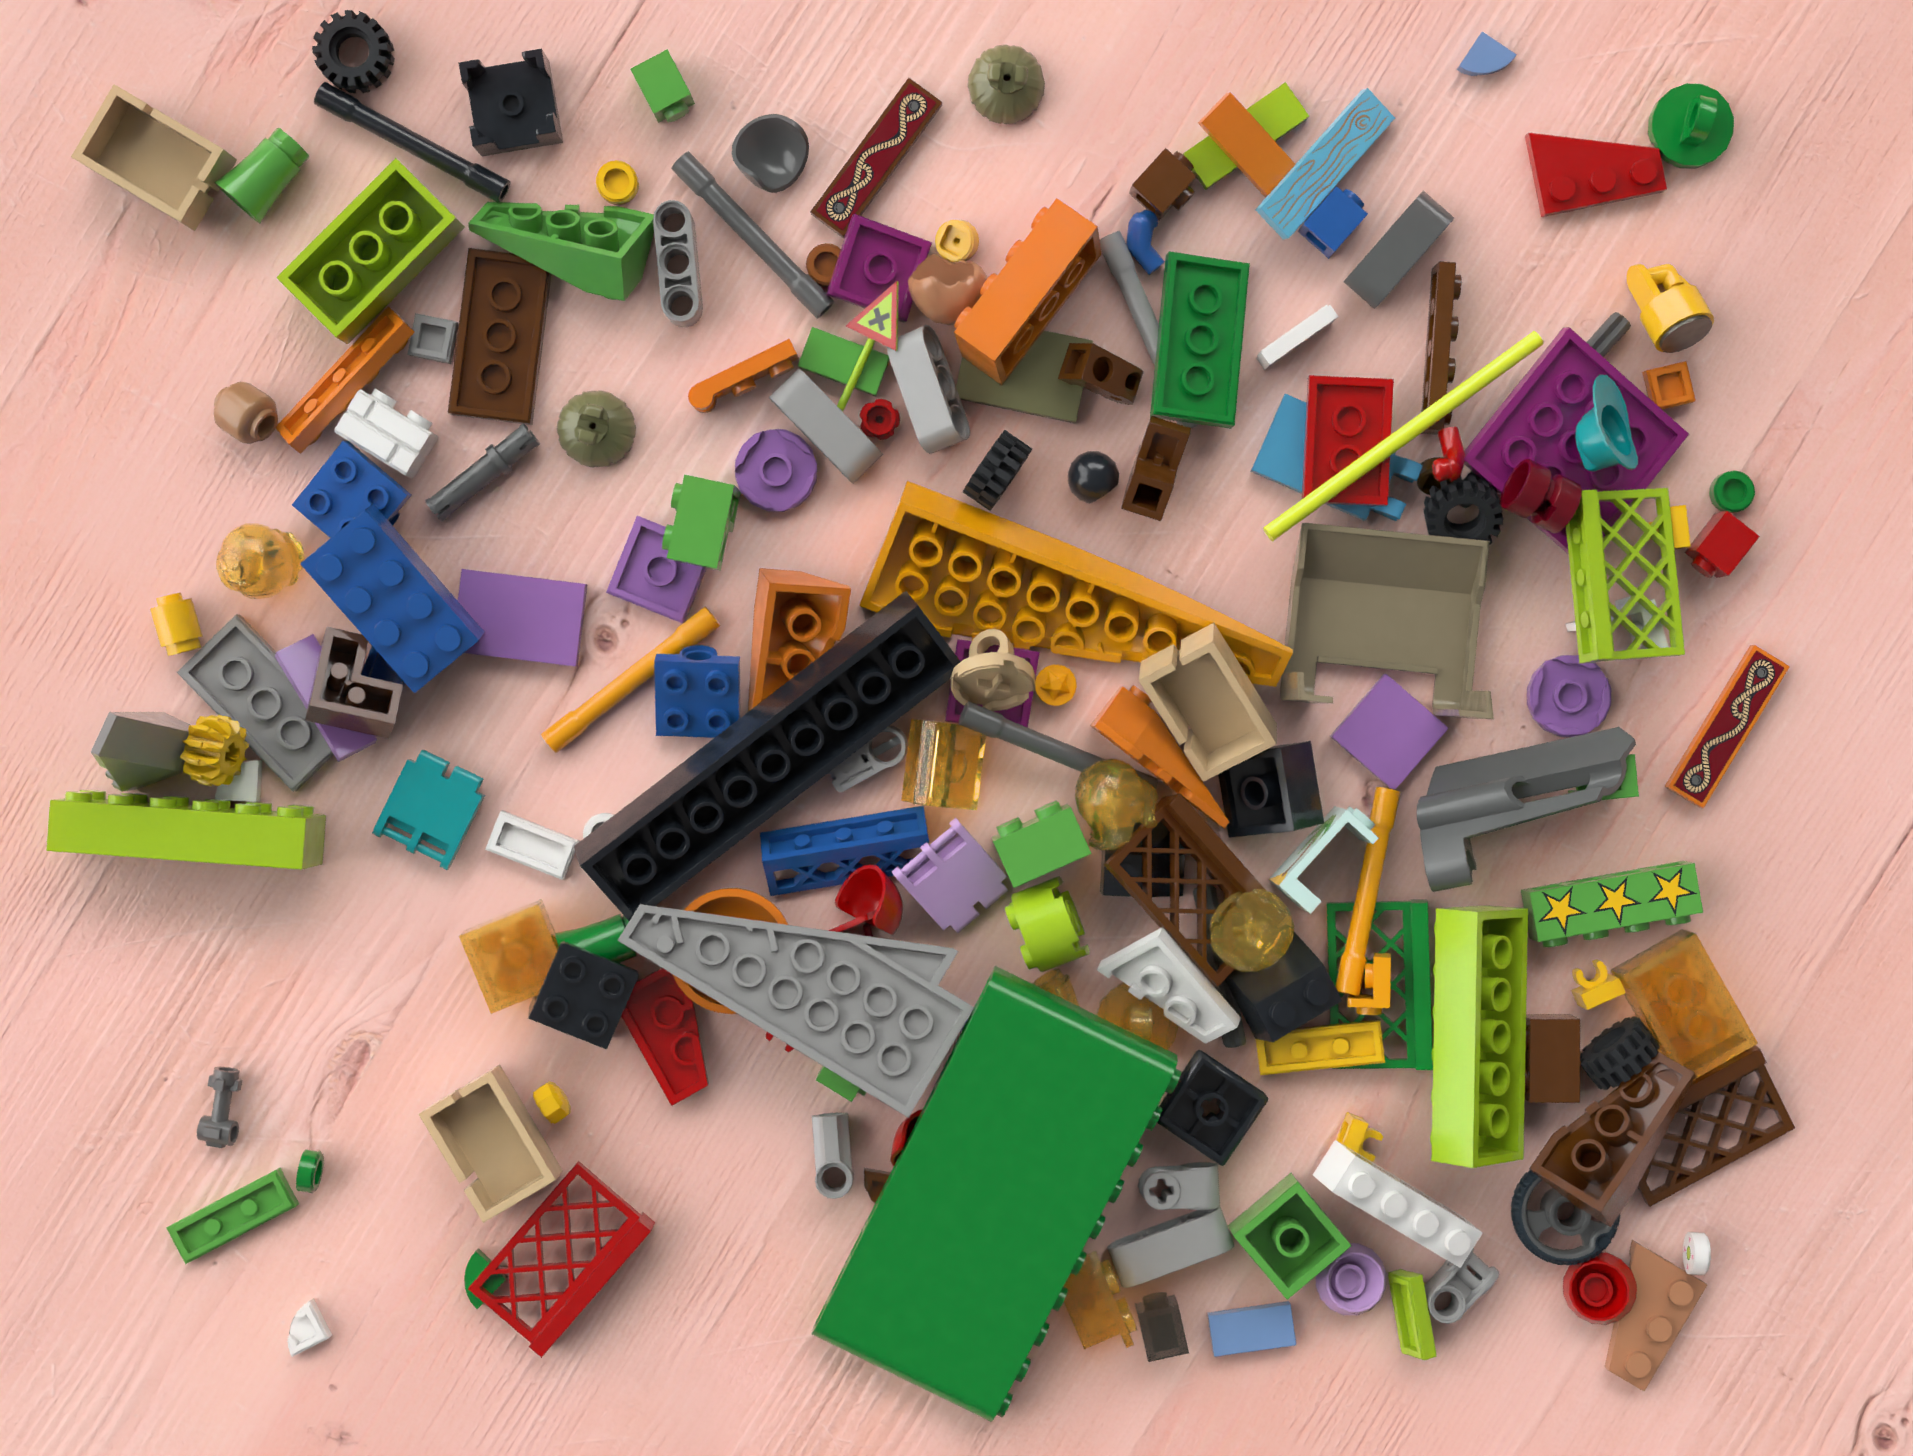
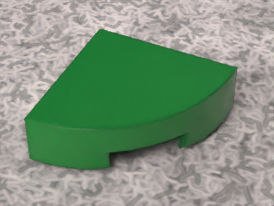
M479 1248L469 1259L464 1275L467 1296L476 1309L483 1302L469 1291L468 1288L491 1262ZM506 1274L490 1275L482 1286L492 1294L508 1276Z

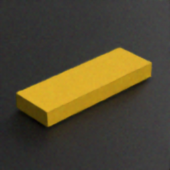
M1380 1019L1296 1028L1275 1042L1256 1039L1260 1075L1385 1063Z

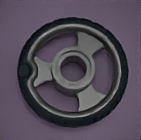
M1529 1169L1517 1184L1511 1202L1513 1226L1524 1246L1540 1259L1557 1265H1577L1601 1254L1602 1250L1606 1249L1611 1243L1612 1238H1614L1617 1232L1620 1214L1613 1225L1609 1227L1601 1221L1591 1220L1590 1214L1574 1205V1211L1569 1218L1558 1220V1208L1561 1204L1570 1201L1553 1188L1548 1190L1542 1197L1540 1210H1528L1527 1204L1534 1188L1542 1181L1541 1178ZM1553 1227L1563 1235L1574 1236L1580 1234L1582 1246L1574 1249H1556L1543 1244L1538 1239L1545 1229Z

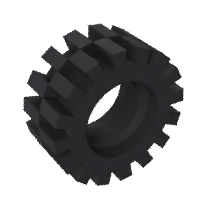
M345 10V16H340L338 12L332 14L333 21L329 24L324 20L320 24L324 30L321 34L315 32L313 38L317 42V46H312V53L317 57V60L314 61L322 71V74L341 90L344 88L349 93L356 94V89L366 93L370 92L369 86L374 85L376 88L381 86L382 83L379 79L382 76L388 79L391 74L388 66L389 64L394 65L395 58L391 54V51H394L393 44L380 24L374 18H369L366 13L359 11V14L356 15L352 10ZM351 37L362 38L369 46L368 58L362 65L357 67L345 66L339 59L341 44Z
M1004 430L979 464L975 473L971 476L963 493L991 511L1028 458L1032 448Z
M1468 473L1466 480H1462L1460 476L1457 480L1449 483L1446 479L1440 482L1441 489L1433 485L1429 490L1431 498L1425 497V509H1423L1429 535L1490 541L1489 545L1493 543L1491 534L1498 537L1501 532L1499 525H1503L1504 520L1499 496L1494 487L1489 486V483L1482 477L1477 482L1476 476L1473 473ZM1460 504H1474L1479 508L1478 516L1467 523L1456 524L1450 522L1447 518L1448 512Z

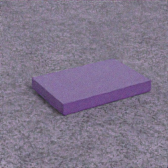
M461 569L458 602L485 631L480 640L464 653L578 667L587 584Z

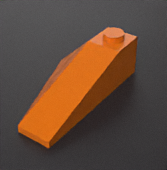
M759 568L753 616L748 712L831 649L836 640L840 641L846 628L851 594L850 586L802 571Z
M1134 685L1129 691L1125 687L1120 686L1090 726L1177 794L1181 793L1191 805L1225 829L1229 824V820L1156 711L1149 707V704L1152 702L1149 696Z

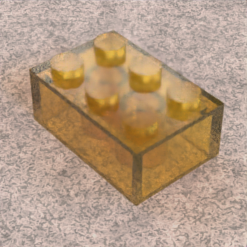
M1681 929L1610 970L1612 975L1620 979L1626 992L1624 996L1634 1014L1644 1023L1660 1045V1049L1657 1051L1695 1072V1079L1758 1044L1696 933Z

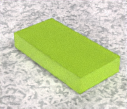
M1403 1269L1388 1272L1401 1352L1421 1360L1437 1357L1423 1275Z

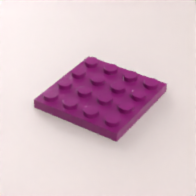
M1564 327L1465 449L1464 464L1478 477L1485 479L1489 486L1494 487L1500 496L1510 474L1524 459H1531L1550 469L1551 477L1560 474L1580 484L1582 490H1597V492L1646 489L1689 436V433L1570 327ZM1599 375L1609 376L1619 388L1625 401L1631 437L1638 456V465L1635 469H1627L1623 465L1618 464L1597 471H1588L1583 465L1576 446V425L1594 407L1593 384ZM1623 500V501H1625L1628 505H1630V503H1631L1633 500ZM1610 501L1599 502L1601 518L1612 527L1622 515V512ZM1530 515L1527 519L1532 523ZM1535 525L1569 555L1566 526L1558 533H1551Z

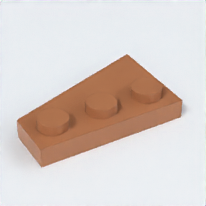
M1632 1240L1629 1251L1631 1255L1629 1268L1632 1270L1637 1283L1636 1300L1631 1311L1620 1321L1614 1322L1604 1367L1640 1390L1645 1391L1707 1287V1284Z

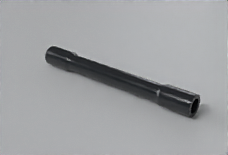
M327 82L322 83L317 90L314 104L347 122L355 123L463 181L469 188L497 203L502 202L510 187L508 179L480 164L471 163L363 105L357 98Z

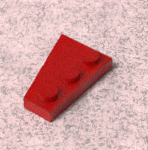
M660 968L636 982L621 1017L669 1103L673 1106L707 1087L709 1081L694 1002L681 990L673 974Z

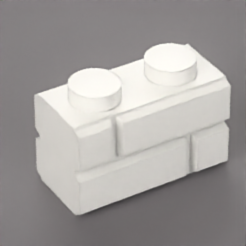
M376 388L371 395L360 389L349 404L348 410L341 417L334 432L403 475L413 479L438 440V436L429 431L433 423L410 410L407 417L393 409L397 401Z

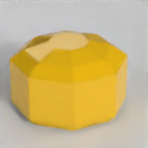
M548 1081L533 1092L536 1105L551 1124H556L571 1113V1106L566 1094L554 1082Z

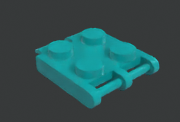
M421 750L416 761L407 759L372 834L378 837L385 835L407 846L406 851L413 854L418 851L441 862L440 867L449 870L485 797L484 794L478 792L484 779L459 766H455L450 778L444 776L450 762L426 750ZM388 824L412 834L411 839L388 828ZM424 840L445 850V855L421 844V841Z

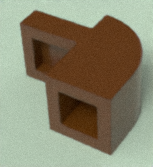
M1151 415L1129 476L1121 509L1158 521L1162 520L1174 487L1176 472L1189 439L1191 428Z

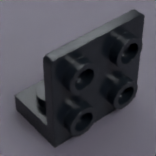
M563 941L558 947L539 993L535 992L529 1006L528 1019L607 1049L637 982L639 973L633 968Z

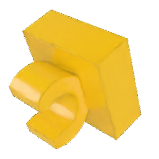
M1686 505L1671 506L1674 550L1689 548L1691 544Z
M1598 959L1592 961L1596 974L1591 980L1584 978L1581 969L1575 968L1572 970L1573 979L1580 986L1572 989L1571 992L1577 1005L1586 1010L1626 993L1620 979L1609 974L1606 965Z
M1347 1112L1336 1140L1373 1162L1376 1156L1368 1151H1364L1363 1142L1367 1138H1375L1382 1141L1383 1135L1378 1130L1368 1127L1369 1123L1362 1117Z

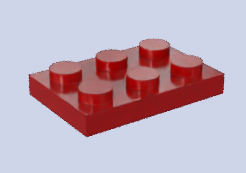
M1308 376L1302 499L1391 435L1394 379ZM1390 457L1325 504L1387 506Z

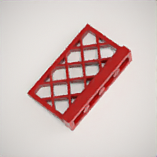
M578 1161L474 1280L468 1290L531 1343L529 1347L542 1358L649 1235L655 1222L644 1212L640 1214ZM577 1175L591 1186L592 1202L569 1203L568 1185ZM562 1193L563 1204H553ZM598 1193L607 1200L598 1201ZM616 1207L628 1218L619 1229L601 1230L599 1208ZM593 1208L594 1231L571 1232L570 1210ZM549 1211H563L565 1233L542 1234L541 1216ZM535 1225V1235L525 1236ZM612 1236L602 1247L601 1237ZM595 1238L596 1255L592 1260L573 1261L572 1239ZM566 1240L567 1262L544 1264L542 1241ZM536 1242L538 1264L515 1266V1246L518 1243ZM507 1257L508 1266L498 1267ZM584 1268L575 1278L574 1269ZM568 1269L569 1286L565 1291L546 1293L545 1271ZM538 1271L540 1293L517 1295L515 1273ZM509 1273V1296H494L482 1286L490 1275ZM557 1299L547 1310V1300ZM540 1301L541 1318L532 1328L518 1317L517 1302ZM503 1303H511V1310Z

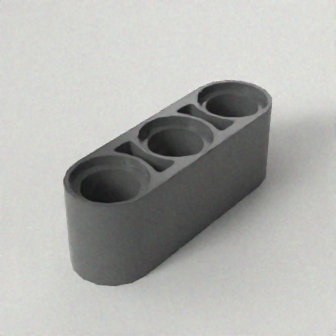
M1423 190L1344 280V283L1375 309L1448 227L1454 217Z

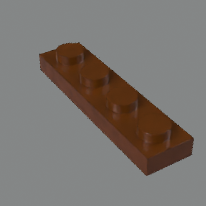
M1439 261L1431 271L1421 412L1447 394V384L1453 383L1455 376V358H1449L1450 342L1456 341L1459 326L1458 317L1452 316L1453 301L1459 299L1462 285L1461 275L1455 274L1456 262ZM1452 411L1421 434L1437 435L1438 431L1444 429V425L1450 424Z

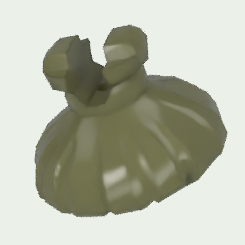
M997 45L994 48L987 49L981 54L980 58L976 59L969 74L968 89L971 103L975 105L976 110L983 117H987L989 121L999 124H1016L1020 120H1025L1032 115L1033 111L1037 110L1044 95L1045 81L1041 65L1038 64L1036 57L1030 52L1015 45ZM1004 77H1009L1010 81H1005Z
M601 390L583 392L572 397L561 410L560 419L557 423L558 440L567 455L581 465L592 468L608 467L611 463H617L623 459L625 454L630 451L636 434L634 416L631 409L626 407V403L612 393ZM595 423L596 428L592 430L590 428L591 424Z

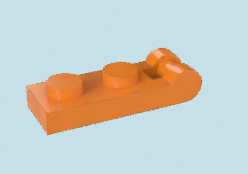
M790 339L695 384L689 390V402L698 412L708 413L715 408L717 399L731 392L734 397L743 395L757 387L755 380L768 374L774 379L794 369L792 362L799 359Z

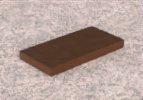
M468 248L448 414L533 425L551 273L513 253Z

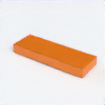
M1231 92L1226 93L1198 122L1201 128L1265 198L1295 165L1291 158Z

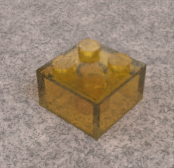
M542 899L470 927L459 935L491 1014L538 995L558 950V944L555 937L556 932Z

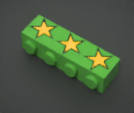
M1687 861L1666 863L1521 889L1523 907L1528 909L1529 938L1542 942L1543 947L1565 945L1568 943L1567 937L1583 934L1584 940L1608 937L1609 929L1624 927L1627 933L1650 929L1649 922L1665 920L1666 925L1691 922L1690 915L1703 913L1695 863Z

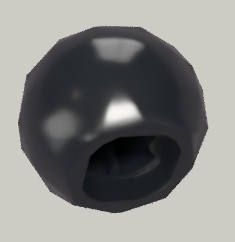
M1087 451L1078 455L1071 463L1068 471V484L1071 492L1079 500L1089 504L1106 495L1119 483V471L1116 463L1108 455L1099 451Z

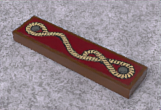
M908 78L810 211L811 215L839 236L845 238L852 215L862 216L942 107V101L911 78Z

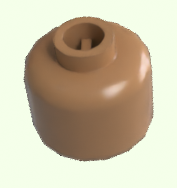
M242 381L231 384L229 387L221 389L215 397L213 413L215 423L220 429L238 441L251 444L267 439L274 432L278 423L276 403L269 395L252 384Z

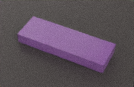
M314 634L277 651L275 654L276 660L306 709L321 648ZM315 723L338 762L362 751L377 741L374 735Z

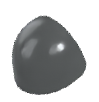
M779 114L763 115L750 121L739 131L732 145V157L736 166L755 186L770 193L781 192L790 187L801 175L809 155V142L804 129L794 120Z

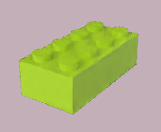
M395 158L276 278L336 338L349 344L465 226Z

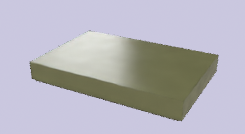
M1044 330L1003 385L997 383L962 357L956 384L960 400L1075 424L1083 387L1070 385L1058 379L1069 343H1093V340Z

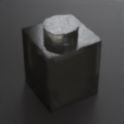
M1156 1292L1142 1298L1143 1302L1135 1303L1148 1362L1189 1353L1179 1305L1175 1295L1167 1296L1166 1292Z

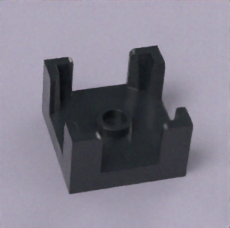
M542 48L522 52V57L525 61L485 67L478 59L458 62L461 81L468 91L474 123L473 126H469L472 146L481 156L563 143L550 62Z

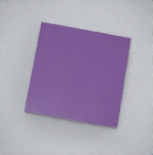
M637 516L606 593L684 623L707 568L669 560L667 558L668 550L662 549L666 527Z
M1383 674L1330 737L1387 787L1396 790L1448 730V727L1391 677Z

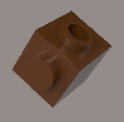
M1165 148L1131 185L1129 194L1146 210L1155 213L1160 221L1173 206L1179 211L1194 195L1195 191L1191 188L1196 178V175L1192 172L1194 166L1180 152L1176 151L1172 154Z

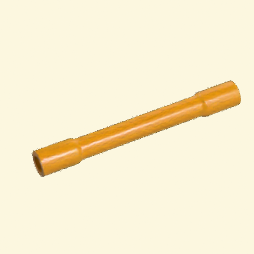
M706 606L681 624L666 640L576 710L568 712L541 733L545 742L555 753H558L585 732L591 723L655 674L654 660L656 654H679L682 649L698 644L720 627L716 618Z
M1376 787L1369 819L1375 824L1371 831L1379 839L1374 844L1368 842L1366 844L1346 947L1341 956L1335 985L1339 993L1353 996L1360 995L1366 964L1365 955L1390 832L1394 827L1401 793L1397 790Z

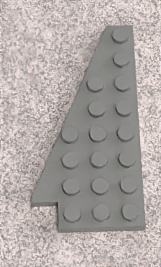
M643 904L639 905L617 940L908 1118L974 1009L970 1004L938 986L958 953L957 950L949 947Z

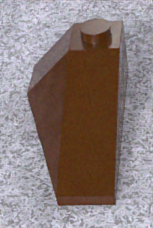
M1659 1052L1655 1057L1651 1058L1652 1061L1649 1065L1641 1068L1642 1071L1640 1073L1632 1075L1631 1079L1625 1083L1622 1081L1618 1088L1600 1102L1594 1101L1585 1108L1586 1113L1568 1127L1564 1125L1553 1133L1529 1168L1575 1206L1609 1227L1613 1225L1635 1192L1696 1077L1695 1072Z

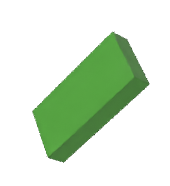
M812 327L798 363V368L847 385L864 346ZM872 349L854 389L876 397L890 360L889 356Z

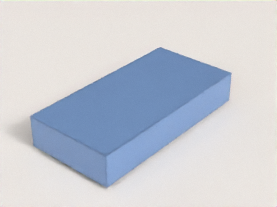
M1289 1301L1207 1312L1214 1357L1296 1345L1292 1310Z

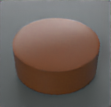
M829 243L820 244L814 247L807 256L806 269L808 275L819 286L829 287L841 250L836 245Z

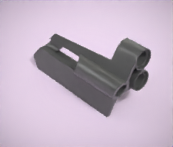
M1616 727L1435 767L1427 795L1421 796L1417 804V822L1420 828L1425 871L1431 890L1437 892L1472 884V870H1476L1477 865L1472 853L1470 838L1601 801L1603 796L1613 794L1625 778L1627 770L1626 757L1635 747V739L1622 728ZM1588 785L1585 790L1576 791L1564 795L1549 797L1523 803L1520 800H1518L1521 798Z

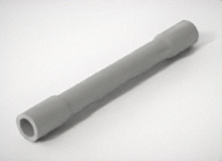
M1117 231L1100 239L1101 251L1111 274L1119 284L1155 366L1159 323L1137 276L1134 261L1121 232ZM1176 421L1177 424H1180V425H1183V426H1186V427H1189V428H1193V427H1196V426L1200 425V424H1194V423H1187V422Z

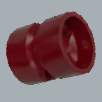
M1524 459L1510 474L1503 488L1500 504L1503 509L1521 518H1527L1531 515L1533 524L1551 533H1558L1564 529L1574 516L1580 503L1582 488L1580 484L1560 474L1551 477L1550 469L1531 459Z

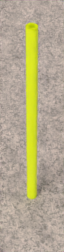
M1533 331L1263 527L1265 534L1271 541L1276 540L1541 347L1544 343L1540 335Z

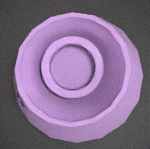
M1350 1243L1351 1247L1316 1275V1288L1320 1299L1331 1310L1342 1315L1357 1316L1370 1311L1381 1300L1386 1289L1387 1273L1382 1260L1372 1249L1359 1243Z

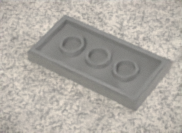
M236 614L177 673L218 715L227 716L234 721H238L240 727L246 729L244 741L249 743V747L293 792L297 791L334 754L316 724L305 721L307 709L276 660V651L241 615Z

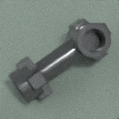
M215 1067L214 1073L209 1076L208 1086L213 1087L215 1090L212 1115H204L197 1127L198 1140L206 1141L207 1146L223 1148L226 1145L233 1146L236 1142L239 1124L237 1121L228 1120L232 1091H239L242 1086V1080L239 1079L240 1070Z

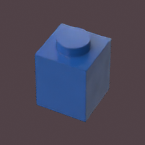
M1336 186L1303 223L1298 232L1329 259L1368 213L1362 209L1364 203L1355 193L1348 189L1342 191Z

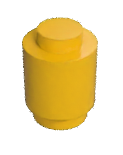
M181 592L156 598L158 606L151 608L150 612L160 646L166 647L168 656L201 648L199 637L203 636L192 598L183 600Z

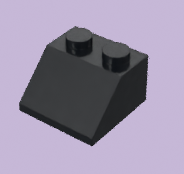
M1311 741L1273 746L1218 774L1224 812L1229 820L1227 825L1229 838L1296 831L1324 823Z
M1285 926L1259 941L1225 979L1255 1039L1275 1042L1342 1002L1324 964L1290 926Z

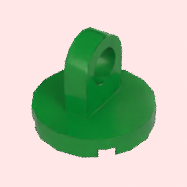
M1686 83L1669 90L1655 103L1648 120V136L1651 144L1654 143L1655 148H1659L1661 158L1665 162L1678 168L1696 169L1713 162L1727 149L1734 132V116L1729 103L1717 90L1704 84Z

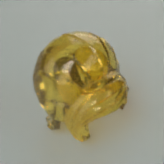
M245 523L235 527L224 538L217 555L216 570L221 582L229 589L238 591L250 599L269 598L298 581V573L303 568L300 563L305 560L303 546L301 542L296 540L292 532H283L277 528L271 529L267 525L259 523Z
M1105 759L1094 762L1081 772L1075 787V801L1078 812L1092 830L1089 846L1096 850H1114L1130 840L1136 822L1142 823L1147 828L1157 826L1158 822L1155 819V808L1158 800L1157 790L1148 781L1139 777L1130 764L1122 760Z

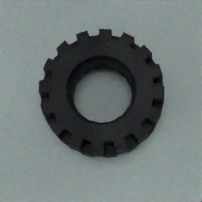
M1633 1016L1631 1019L1627 1017L1621 1023L1618 1021L1611 1028L1603 1030L1601 1035L1595 1036L1591 1040V1044L1584 1047L1583 1053L1580 1054V1065L1599 1089L1608 1090L1611 1086L1615 1088L1622 1081L1625 1083L1631 1079L1632 1075L1640 1073L1642 1071L1641 1068L1649 1065L1652 1061L1651 1058L1657 1055L1660 1045L1636 1016Z

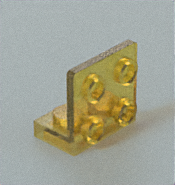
M1093 1251L1086 1255L1079 1273L1076 1276L1070 1273L1064 1287L1068 1288L1064 1304L1084 1349L1119 1334L1126 1348L1134 1346L1131 1333L1138 1329L1125 1297L1117 1299L1115 1295L1121 1292L1109 1259L1101 1262L1097 1251Z

